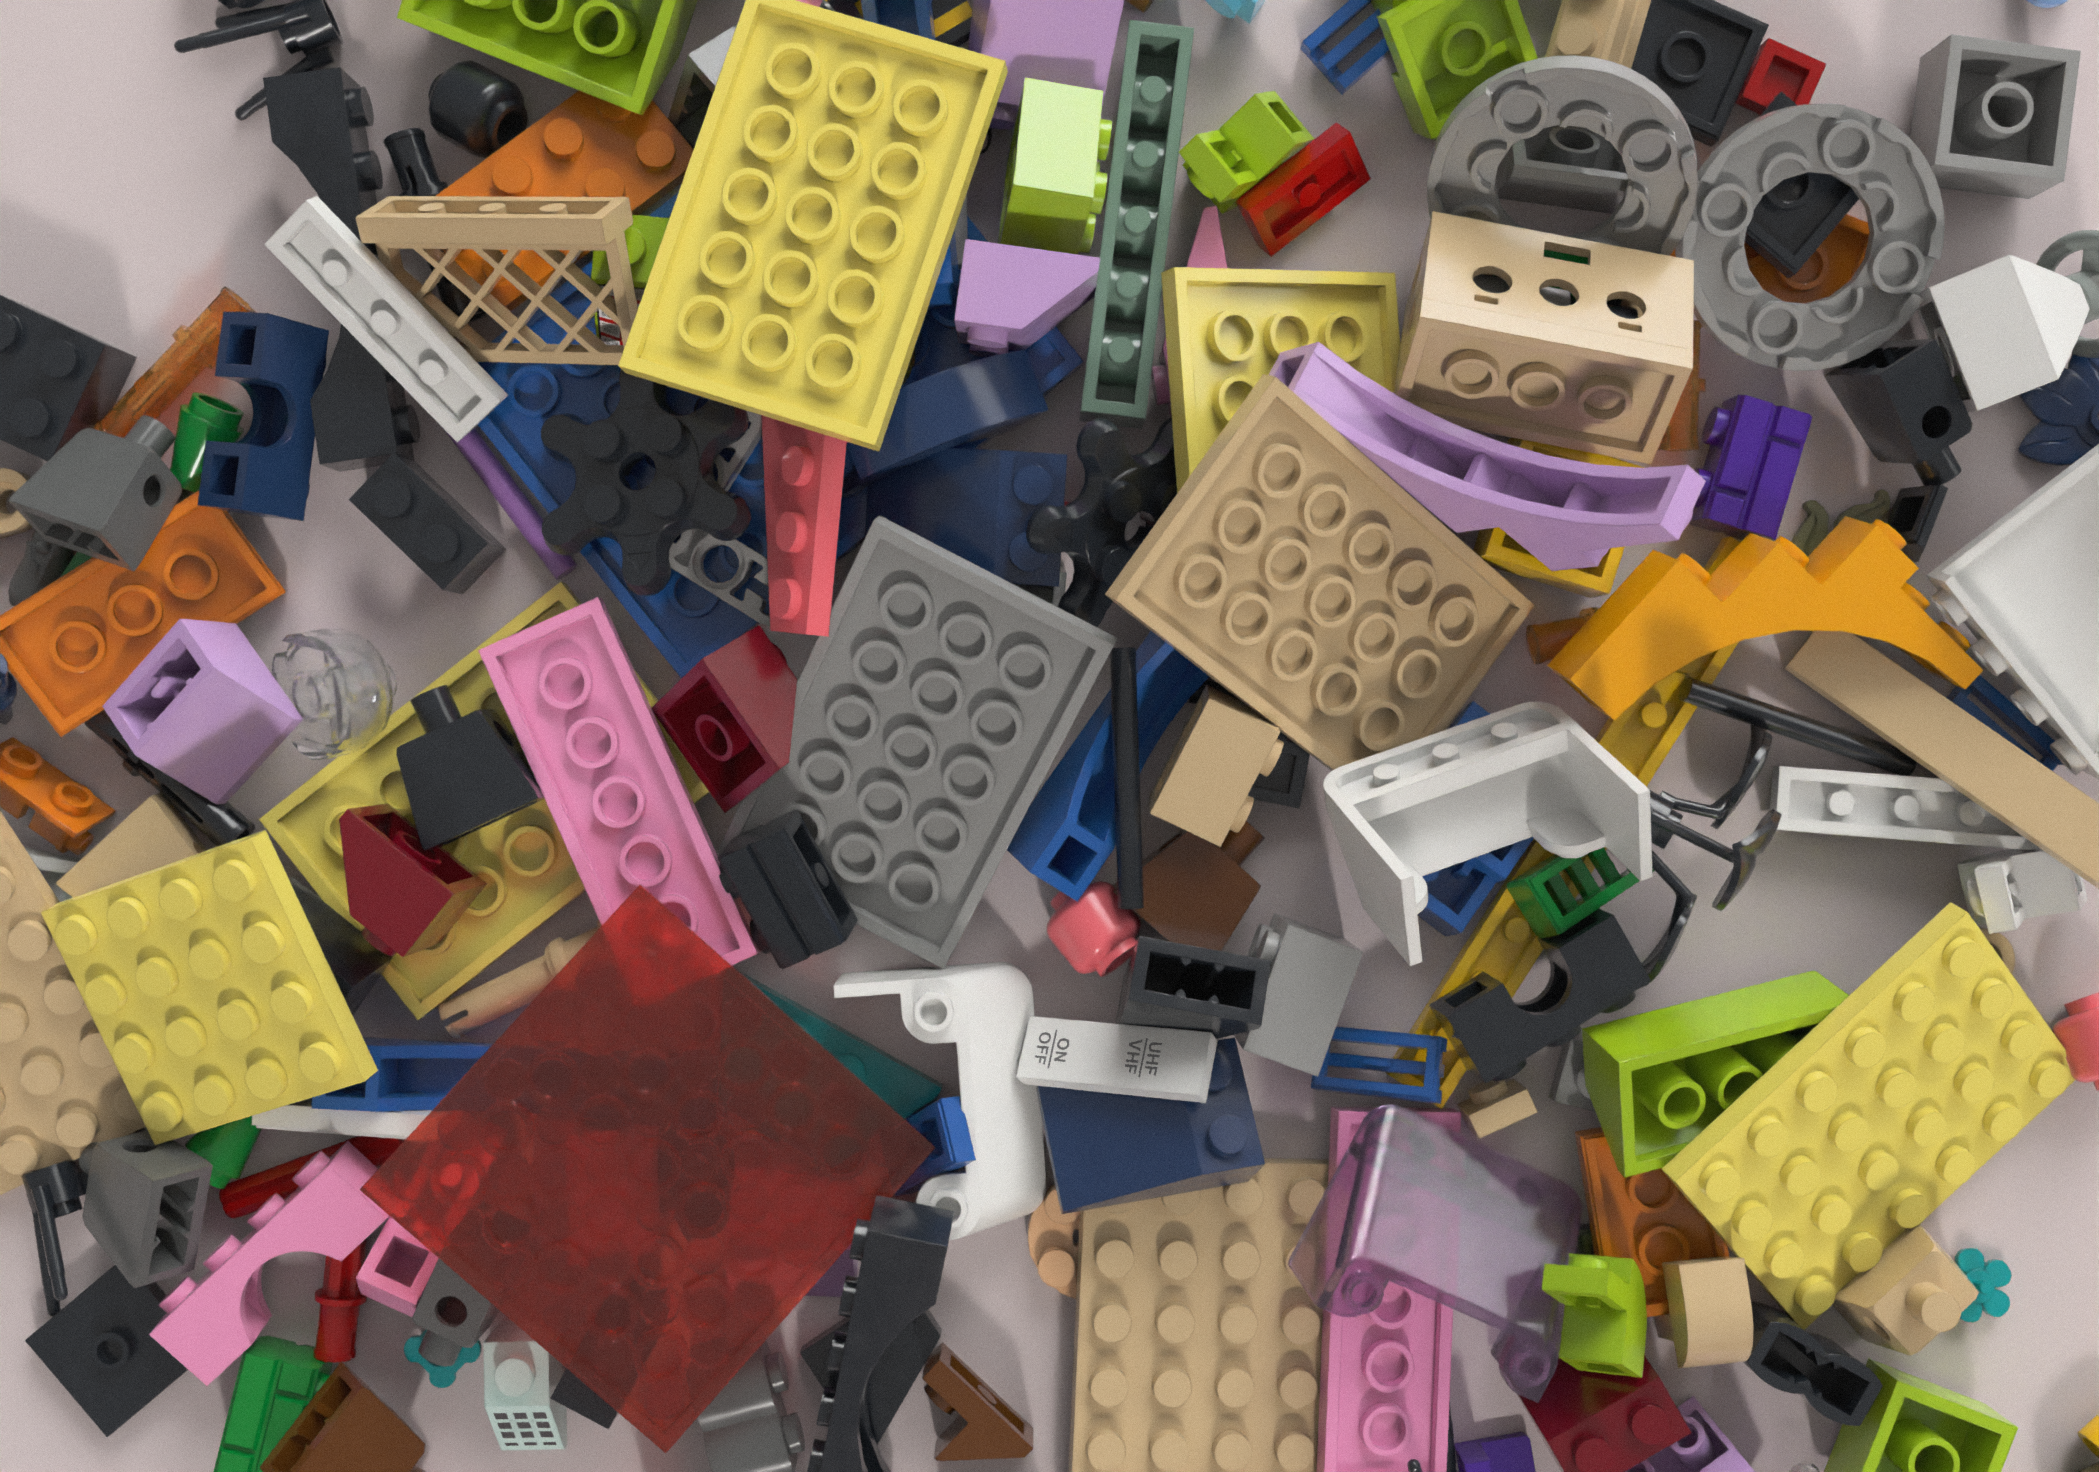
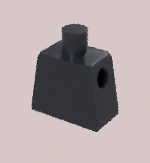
M1935 339L1886 341L1868 354L1842 364L1824 375L1872 454L1880 462L1912 464L1923 486L1945 484L1960 474L1962 469L1949 446L1970 433L1973 423Z
M447 685L431 689L410 700L425 734L397 747L396 755L418 836L424 851L443 847L545 799L524 751L493 709H480L462 717Z

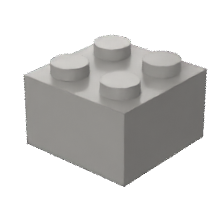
M1951 34L1920 57L1910 139L1927 159L1939 188L2030 199L2063 182L2081 51Z
M1275 913L1269 926L1260 924L1253 937L1248 956L1271 961L1261 1027L1234 1035L1242 1049L1318 1077L1363 951L1342 937Z

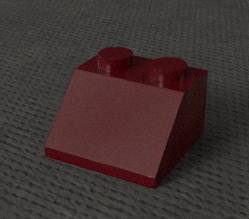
M758 625L702 658L652 707L654 715L724 814L737 806L789 763L797 678L787 665V660L781 649L770 641L763 629Z
M387 803L350 808L339 819L350 916L364 926L361 934L365 940L384 954L394 956L398 953L400 956L405 957L439 944L487 885L484 880L444 848L439 847L424 851L416 826Z
M1561 1328L1499 1363L1561 1472H1625L1691 1434L1670 1394L1645 1355L1642 1378L1579 1371L1558 1358Z

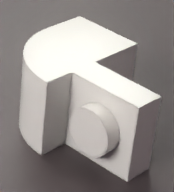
M2036 846V850L2007 849L1973 857L1957 864L1968 913L1977 926L1987 924L1989 934L2017 930L2025 918L2079 911L2087 901L2082 877L2038 846Z

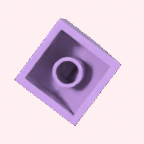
M965 239L954 319L959 343L970 344L969 353L981 357L1008 353L1009 350L1019 351L1027 349L1095 297L1100 258Z

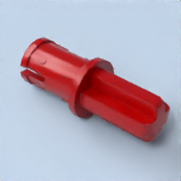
M367 1239L360 1243L342 1261L326 1256L323 1287L316 1290L314 1296L315 1301L320 1304L316 1343L313 1349V1357L317 1360L336 1363L347 1362L351 1358L356 1357L355 1346L360 1305L367 1302V1297L360 1293L356 1276L365 1262Z

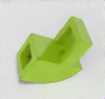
M1274 90L1254 94L1218 130L1196 134L1178 153L1185 160L1182 166L1187 170V175L1193 185L1203 195L1210 198L1219 211L1224 214L1237 207L1235 201L1312 142L1314 138Z
M1569 1253L1568 1265L1544 1263L1542 1290L1563 1304L1558 1358L1579 1371L1642 1378L1647 1330V1308L1643 1279L1636 1262L1632 1258Z

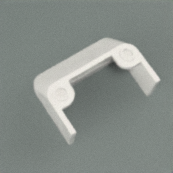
M1527 702L1512 706L1338 767L1331 771L1323 782L1326 809L1362 906L1409 966L1422 962L1417 914L1428 903L1427 883L1422 876L1533 837L1544 849L1564 858H1579L1589 852L1606 847L1640 881L1653 877L1650 790L1561 708L1550 703Z
M1008 962L948 965L944 969L934 966L842 973L834 984V998L900 994L904 1025L915 1038L931 1044L953 1042L957 1044L961 1110L966 1116L976 1160L965 1165V1171L946 1172L929 1178L920 1188L916 1203L954 1211L949 1240L971 1235L1024 1217L1035 1211L1042 1203L1046 1193L1042 1116L1036 1091L1037 1086L1023 1084L1016 1077L1029 1017L1035 1016L1033 988L1028 975L1020 967ZM873 1210L860 1211L857 1218L870 1221ZM855 1223V1225H854V1228H853V1231H852V1234H851L852 1239H853V1234H854V1230H855L856 1223Z

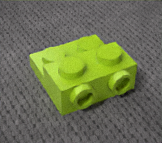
M1407 0L1377 16L1397 71L1392 73L1391 76L1414 133L1429 139L1437 140L1443 125L1452 111L1481 83L1507 68L1538 59L1518 0Z

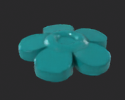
M1961 1249L1956 1253L1954 1261L1979 1293L1977 1298L1961 1312L1960 1319L1965 1322H1976L1981 1317L1982 1310L1992 1317L2003 1316L2010 1307V1299L2006 1293L1995 1289V1287L2006 1286L2011 1281L2012 1275L2009 1267L2005 1262L1997 1259L1985 1262L1982 1252L1978 1249Z

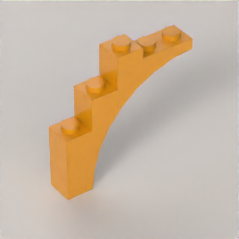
M1845 516L1808 557L1795 544L1782 536L1772 541L1749 533L1711 575L1685 553H1681L1675 559L1653 549L1547 665L1588 704L1612 720H1616L1653 685L1696 658L1744 639L1793 630L1844 631L1882 640L1900 649L1933 676L1965 690L1983 671L1966 653L1971 647L1970 642L1951 625L1943 621L1937 624L1925 612L1930 606L1929 601L1918 590L1906 583L1919 568L1901 551L1907 544L1905 539L1895 529L1879 519H1875L1870 524Z

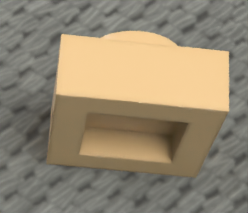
M1514 1078L1507 1082L1505 1080H1491L1486 1084L1481 1082L1468 1091L1471 1098L1456 1104L1466 1127L1479 1139L1538 1112L1528 1089Z

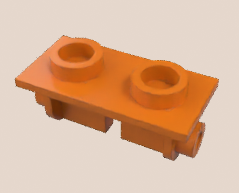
M12 737L0 743V807L16 819L26 815L29 807L35 810V813L28 825L30 829L53 844L61 853L68 851L75 855L83 853L94 839V835L88 832V830L112 817L116 810L96 797L89 788L75 782L43 759L36 750L22 744L16 738Z

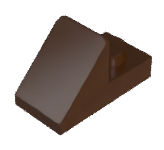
M942 1342L931 1353L924 1364L922 1379L927 1383L924 1386V1390L933 1403L942 1411L951 1415L956 1410L960 1415L936 1440L934 1459L937 1461L1025 1458L1033 1450V1427Z

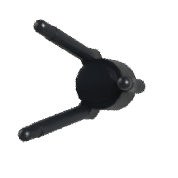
M295 0L287 4L220 16L215 20V25L218 29L179 39L175 42L174 48L179 53H186L278 30L291 55L301 51L306 55L305 58L282 74L288 75L313 71L334 63L335 61L329 48L342 44L343 39L326 0ZM263 88L257 92L251 99L235 110L237 119L245 120L267 105L265 89Z
M72 1159L21 1176L33 1215L47 1313L52 1317L61 1310L60 1301L68 1296L65 1269L55 1219L83 1209L80 1196L86 1195L88 1175L85 1172L79 1173L75 1160L72 1161Z

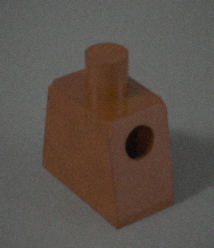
M1246 821L1238 833L1229 830L1220 847L1182 829L1143 860L1144 908L1133 910L1170 942L1222 951L1260 890L1261 885L1240 866L1262 843L1265 837ZM1116 882V883L1113 885V886H1114L1113 892L1118 896V892H1117V882Z
M340 1362L259 1468L262 1472H426L415 1465L424 1454L426 1444L347 1365Z

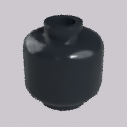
M468 60L454 64L445 72L439 74L430 86L428 111L431 126L440 137L474 156L486 159L526 130L528 121L527 111L525 110L524 97L519 87L509 79L477 62Z

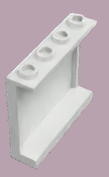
M2098 444L1926 575L1938 590L1937 593L1931 596L1935 606L1954 626L1957 627L1964 622L1978 640L1971 646V649L1979 661L1995 676L2004 672L2018 690L2010 698L2020 712L2035 726L2044 722L2057 738L2050 745V748L2061 763L2074 775L2084 771L2099 779Z

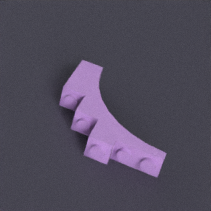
M1320 342L1280 352L1269 375L1277 377L1401 488L1456 533L1499 527L1551 571L1597 567L1609 548L1679 540L1683 530L1692 518L1694 505L1706 482L1689 465L1648 468L1597 465L1548 456L1494 440L1453 424L1402 399L1358 372Z

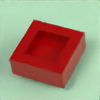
M1768 38L1760 45L1735 104L1760 114L1780 92H1783L1797 105L1809 104L1827 64Z

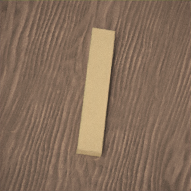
M1814 631L1786 666V671L2099 889L2098 802L1856 635L1844 631Z

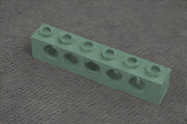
M1129 20L1099 257V271L1079 421L1082 422L1101 418L1109 420L1116 426L1142 429L1146 419L1162 292L1161 272H1164L1194 35V28Z

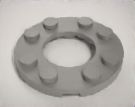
M1568 55L1544 57L1520 63L1497 73L1473 89L1457 105L1443 125L1432 152L1427 182V203L1430 219L1432 212L1435 211L1525 228L1515 223L1500 205L1495 186L1497 168L1512 145L1521 139L1535 136L1544 128L1556 125L1564 128L1567 126L1584 127L1610 141L1622 156L1628 176L1624 198L1612 215L1587 232L1567 237L1670 256L1685 234L1692 218L1697 198L1698 170L1694 140L1688 124L1671 98L1656 84L1638 72L1615 62L1595 57Z
M1803 104L1772 111L1758 117L1726 138L1710 154L1698 171L1697 198L1693 215L1685 234L1675 248L1676 257L1694 260L1693 314L1706 331L1724 347L1743 358L1762 365L1782 370L1814 371L1832 368L1858 359L1875 350L1895 335L1912 317L1924 300L1923 297H1920L1921 292L1924 290L1930 277L1935 259L1940 260L1944 243L1945 223L1941 192L1927 159L1917 145L1903 131L1884 118H1877L1864 111L1839 104ZM1807 172L1830 174L1850 186L1865 207L1870 232L1865 258L1852 279L1829 297L1805 304L1782 301L1763 290L1749 270L1744 248L1747 226L1750 224L1754 209L1762 196L1784 179Z

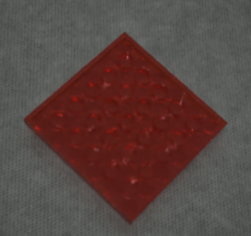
M640 884L361 1187L360 1191L663 1452L667 1453L852 1243L857 1218L870 1221L876 1195L891 1198L935 1149V1146L647 888Z

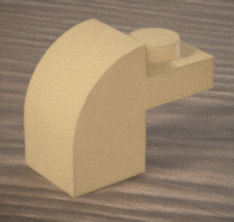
M1719 1256L1662 1262L1670 1313L1655 1316L1657 1336L1674 1342L1678 1368L1747 1361L1753 1346V1313L1744 1258Z

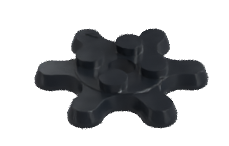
M621 369L619 376L620 400L615 411L607 419L589 424L576 415L564 413L551 416L542 426L541 440L546 452L554 459L570 464L576 474L574 491L564 504L544 518L542 535L549 549L562 556L576 554L588 543L598 538L606 537L615 540L622 549L624 583L629 590L637 595L649 597L658 594L669 582L671 574L669 550L673 541L681 533L690 529H700L708 532L715 539L730 541L740 537L747 530L751 520L750 508L747 502L738 494L720 488L715 481L713 468L718 454L728 445L737 442L745 434L749 416L746 410L714 400L708 401L691 414H677L670 408L667 402L666 385L627 374ZM643 456L652 459L656 468L652 482L644 489L632 490L625 476H629L632 467L637 462L643 460Z
M1172 417L1161 425L1151 446L1143 453L1136 455L1129 454L1125 439L1114 423L1101 418L1089 421L1080 431L1076 444L1077 455L1085 471V482L1081 492L1074 501L1067 505H1046L1040 507L1028 521L1026 540L1030 548L1039 554L1045 555L1065 552L1073 561L1074 573L1072 582L1061 597L1057 607L1095 627L1100 625L1107 610L1114 602L1105 593L1177 495ZM1139 512L1140 519L1145 521L1146 525L1139 526L1135 535L1126 541V524Z

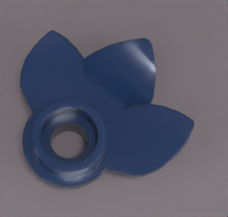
M2072 354L2068 363V369H2063L2058 380L2019 394L2022 402L2032 415L2040 420L2025 436L2018 448V452L2026 458L2048 465H2072L2099 444V358H2086Z

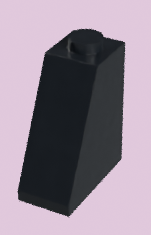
M1139 936L1123 976L1115 1024L1211 1032L1216 1039L1259 1029L1262 1025L1271 961Z

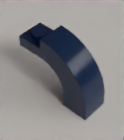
M1025 350L998 354L972 361L901 387L880 451L847 442L842 497L850 496L921 459L961 444L1002 435L1048 411L1049 409Z

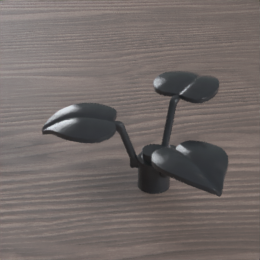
M1750 725L1749 748L1739 781L1715 803L1706 805L1676 798L1663 790L1660 795L1650 790L1651 841L1653 844L1664 849L1674 834L1733 863L1732 871L1712 903V907L1720 912L1738 895L1749 880L1756 866V857L1763 853L1771 842L1782 814L1774 809L1770 810L1760 820L1754 832L1743 840L1732 845L1733 849L1680 824L1683 815L1674 810L1715 819L1710 825L1715 829H1718L1727 820L1760 774L1771 747L1772 735L1765 729ZM1653 850L1652 868L1675 892L1676 901L1666 933L1650 955L1641 963L1651 980L1649 983L1661 973L1671 959L1697 899V895L1685 886Z

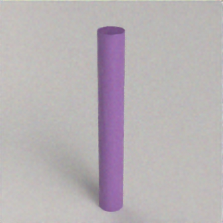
M473 428L459 442H456L447 433L555 579L559 580L571 573L577 567V564L570 555L562 556L551 551L545 544L542 535V523L544 520L476 429Z

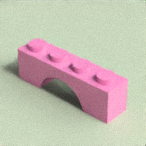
M349 1141L343 1144L330 1158L322 1151L314 1155L292 1178V1181L299 1186L285 1200L277 1192L274 1193L248 1219L247 1223L254 1229L245 1238L239 1241L233 1234L227 1237L203 1262V1265L209 1271L197 1283L189 1276H186L159 1303L158 1306L166 1314L149 1335L206 1386L253 1344L272 1316L264 1299L261 1285L262 1268L265 1262L278 1255L298 1251L320 1253L342 1261L388 1218L403 1192Z

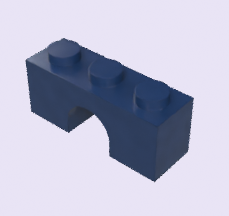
M223 311L215 376L235 381L247 391L252 402L253 419L247 434L236 443L206 441L198 497L199 506L260 517L304 521L306 501L310 489L309 479L315 441L310 399L323 379L327 362L326 352L329 330L269 313Z

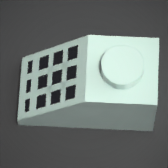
M565 1320L501 1321L483 1342L484 1407L500 1449H565L567 1446V1410L565 1406L550 1399L566 1370Z

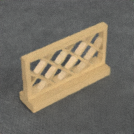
M387 196L355 217L361 243H375L379 261L436 320L449 330V334L454 339L458 338L462 341L458 343L476 362L619 365L638 310L624 233L633 224L629 197ZM399 249H414L435 267L423 285L404 269ZM440 249H448V251L444 254ZM462 249H473L495 268L483 286L453 262ZM500 250H508V252L504 255ZM522 250H534L555 269L543 287H540L513 263ZM559 250H570V251H569V253L565 256V255H564L562 252H560ZM582 251H606L611 279L603 289L574 264V261ZM443 275L471 299V302L460 317L431 293ZM502 276L531 300V303L519 318L490 294ZM562 277L566 278L592 301L579 320L550 295ZM612 292L614 293L615 300L610 296ZM479 307L508 331L500 343L487 342L467 324ZM538 308L568 333L560 344H547L526 326ZM598 309H601L620 326L623 345H606L586 327ZM515 338H516L520 343H512V342H513V341L515 340ZM574 340H576V341H578L581 345H579V344H572V342H573Z

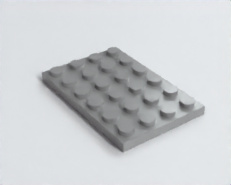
M879 515L873 521L832 607L829 637H818L797 682L789 763L740 802L717 853L721 854L729 842L737 835L759 825H765L769 821L788 812L798 810L858 919L856 924L944 969L1117 638Z

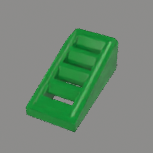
M1603 847L1586 854L1605 883L1600 887L1581 859L1582 857L1564 858L1554 854L1507 883V889L1536 936L1546 938L1561 934L1640 880L1628 868L1619 874ZM1564 869L1581 895V898L1575 900L1559 874Z

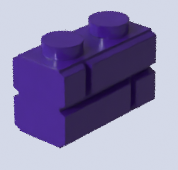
M1740 394L1723 401L1721 408L1715 406L1709 413L1702 432V443L1710 445L1703 469H1694L1706 482L1694 505L1693 515L1689 524L1713 532L1724 533L1727 536L1743 540L1749 533L1772 541L1776 540L1813 416L1785 406H1776L1774 403L1752 396Z

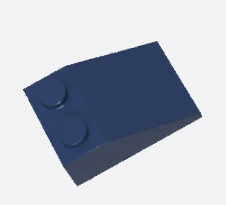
M949 448L921 459L867 486L865 537L873 521L880 515L1012 584L1059 587L1061 553L1045 555L1034 551L1026 540V528L1029 519L1040 507L1064 505L1067 454Z
M1235 1037L1217 1041L1206 1103L1045 1086L1036 1087L1061 1214L1248 1182L1265 1165Z

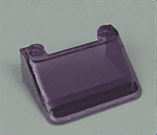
M1393 1104L1383 1105L1368 1113L1361 1122L1292 1252L1288 1266L1317 1307L1341 1317H1357L1376 1310L1383 1300L1384 1290L1388 1282L1391 1281L1501 1330L1491 1348V1355L1499 1364L1501 1377L1515 1393L1538 1403L1557 1367L1565 1310L1564 1304L1542 1290L1544 1263L1568 1265L1569 1253L1576 1254L1582 1218V1202L1576 1191L1562 1180L1407 1108Z

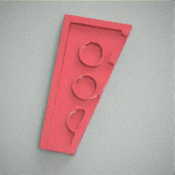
M762 415L770 631L829 637L847 441Z

